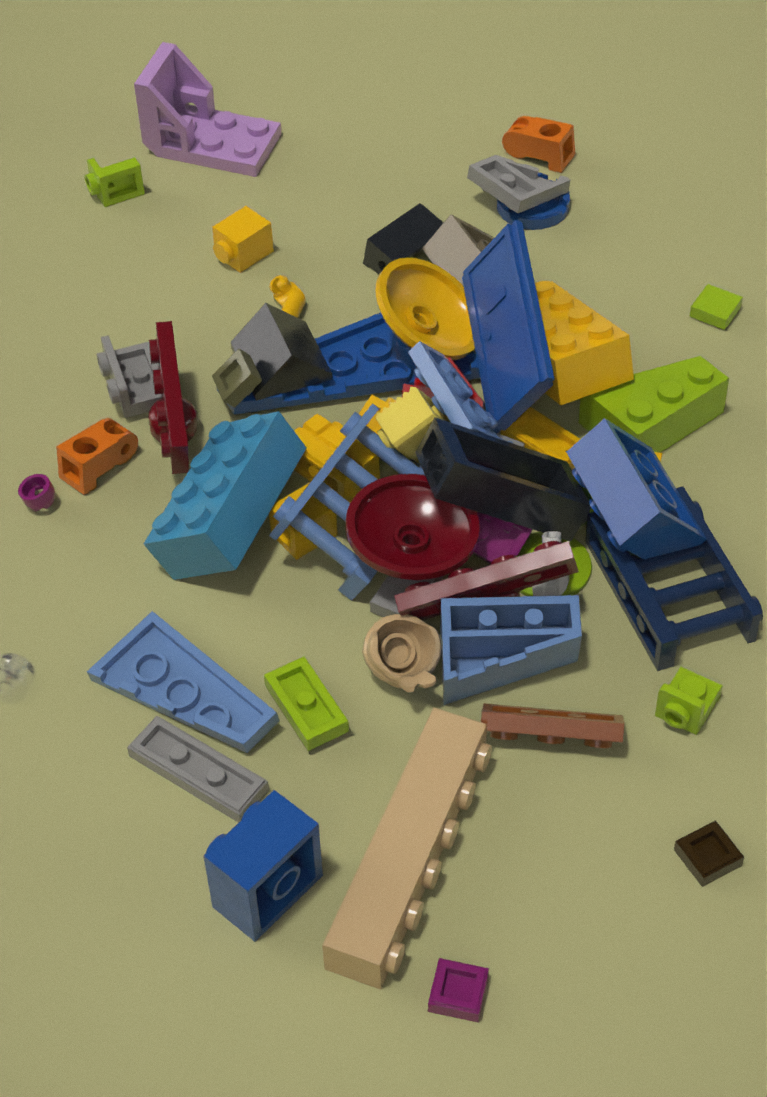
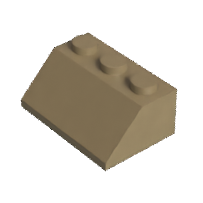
M451 214L422 249L432 261L431 263L446 270L463 285V271L494 237Z

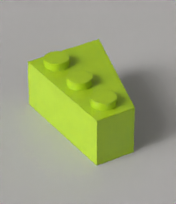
M702 356L633 374L634 380L581 398L578 423L590 431L605 418L650 446L654 452L661 453L724 413L729 377Z

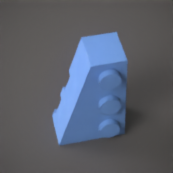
M579 595L441 598L440 631L443 705L577 662L582 639Z

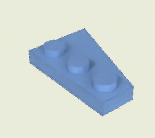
M419 341L408 353L417 366L414 369L416 376L433 392L434 396L431 400L435 407L446 415L451 423L504 440L493 431L498 425L497 421L490 412H486L478 403L469 398L473 395V391L445 355Z

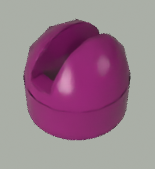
M34 474L27 477L18 488L20 498L33 511H40L42 508L48 509L56 497L54 486L44 474Z

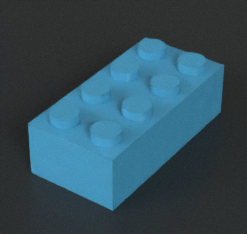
M277 411L263 415L254 414L248 418L232 422L223 421L209 432L207 443L202 451L191 461L190 470L183 481L173 490L171 494L172 499L163 513L154 520L152 524L153 529L143 543L173 580L234 571L239 566L307 448L282 414Z

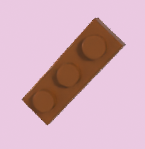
M486 703L483 704L481 722L487 724V731H490V737L496 739L515 740L518 739L519 733L537 735V741L542 743L563 744L565 743V738L584 739V745L594 748H611L612 742H623V715Z

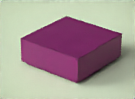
M439 958L428 1000V1012L478 1023L489 978V968Z

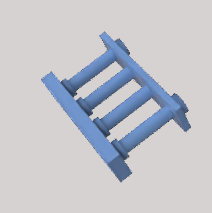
M374 404L368 408L363 416L355 411L340 430L346 436L298 499L295 501L288 496L273 515L279 523L269 535L276 541L284 530L291 525L344 567L342 572L348 577L338 590L351 601L369 584L377 570L364 563L356 553L352 552L304 514L301 509L313 495L346 522V514L350 503L323 481L334 467L360 488H364L371 482L378 480L345 454L355 439L399 474L425 475L421 466H416L398 450L387 448L379 435L366 426L379 410Z

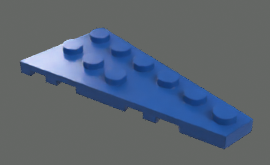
M380 312L315 338L332 372L333 380L258 401L255 400L251 392L235 408L229 404L227 405L235 415L402 390L403 384L414 385L415 378H418L414 372L417 366L408 353L411 348L391 331ZM473 351L464 358L454 360L468 380L480 378L476 354Z

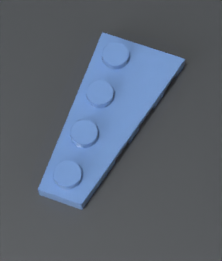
M153 611L87 671L91 681L246 753L280 721L276 711Z

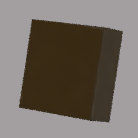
M716 820L675 841L674 851L701 887L743 865V854Z

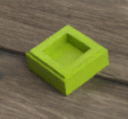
M707 284L691 305L689 317L725 330L740 310L743 297Z

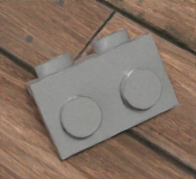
M109 335L101 337L103 352L96 355L102 377L109 375L111 378L106 380V385L112 404L119 402L124 418L149 412L153 404L162 398V394H154L152 370H158L159 365L151 364L149 342L114 350Z

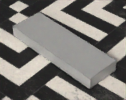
M157 715L127 747L129 757L238 823L241 821L245 811L253 803L260 801L269 791L267 780Z

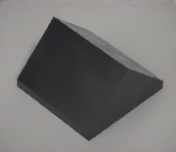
M265 303L230 342L233 353L240 348L251 356L261 376L262 381L252 391L256 401L333 380L332 372L307 323L268 303Z

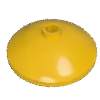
M418 258L396 259L382 270L377 278L375 287L377 304L388 327L404 344L412 349L421 341L444 354L447 359L451 357L452 360L464 358L475 349L464 286L454 276L441 267Z

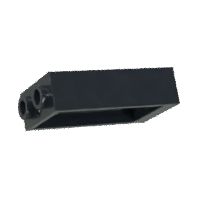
M436 417L416 451L435 499L542 533L558 531L561 532V539L572 541L578 529L584 526L588 520V513H590L591 509L589 500L573 476L572 469L567 461Z

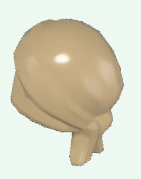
M393 614L383 617L374 623L364 639L362 654L366 665L374 676L385 681L390 686L402 688L410 693L419 687L426 689L436 684L437 679L431 673L436 668L441 657L442 645L440 635L434 627L426 624L416 616Z

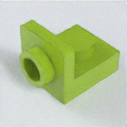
M135 157L103 168L99 166L94 158L87 160L89 173L84 175L87 189L91 196L97 195L104 208L145 194L141 165Z
M680 667L669 685L664 683L659 689L655 716L663 719L674 728L684 729L697 735L720 698L723 685Z

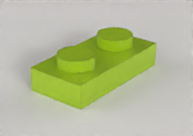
M305 656L264 674L266 688L307 751L349 732L347 718Z

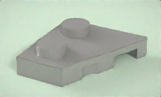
M498 155L469 165L467 176L469 180L481 187L483 191L491 194L516 213H521L568 193L571 181L569 178L561 175L556 181L538 177L539 168L518 164L511 159Z

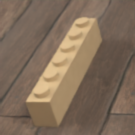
M433 707L322 944L325 970L380 990L388 973H397L405 952V944H402L407 929L415 931L419 924L424 903L420 900L425 888L432 890L435 887L442 862L438 860L443 848L450 850L453 846L459 827V822L456 821L460 809L467 811L470 807L476 788V783L472 781L476 772L483 773L489 763L492 745L486 744L487 724Z

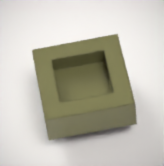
M240 348L212 375L223 402L234 408L262 381L251 356Z

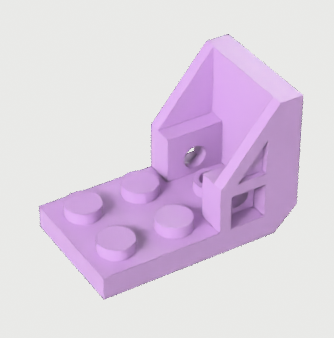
M162 42L134 83L142 143L157 157L257 177L282 134L280 122L234 114L229 111L215 110L213 86L176 44Z

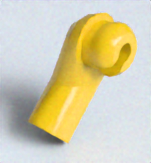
M279 275L275 277L269 286L270 291L274 293V299L281 305L282 311L299 318L305 305L306 298L304 293L295 283L289 282L286 276Z

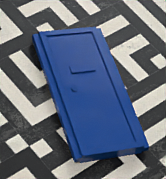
M515 220L512 224H507L463 271L464 276L462 277L486 412H490L498 423L493 429L496 434L501 430L505 431L553 386L552 381L555 380L523 223Z

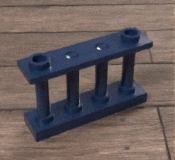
M684 486L676 489L707 538L704 543L695 547L647 559L637 558L635 555H630L628 550L624 553L619 551L607 536L610 528L606 521L601 519L595 512L588 513L585 542L657 671L674 667L677 647L680 646L682 640L736 624L747 644L755 642L760 621L763 619V611L759 600L755 596H751L704 521L701 506L697 501H692ZM696 559L707 575L660 590H656L653 587L649 588L643 578L645 574ZM715 591L726 607L725 609L676 624L672 620L668 621L661 609L662 607Z

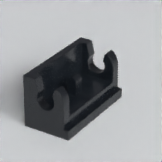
M419 203L367 239L363 264L367 268L371 267L377 274H380L386 267L384 263L388 265L396 259L413 257L423 250L422 248L444 222L423 204Z

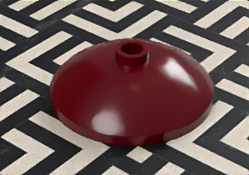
M397 474L371 482L354 496L347 510L345 528L351 548L371 568L395 578L426 580L449 574L468 561L478 543L480 523L476 511L435 499L425 475Z

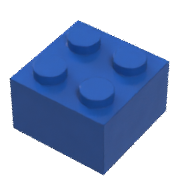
M273 790L262 802L257 801L245 811L241 821L227 834L217 836L207 848L206 854L203 855L212 907L254 942L323 876L319 823L276 790Z

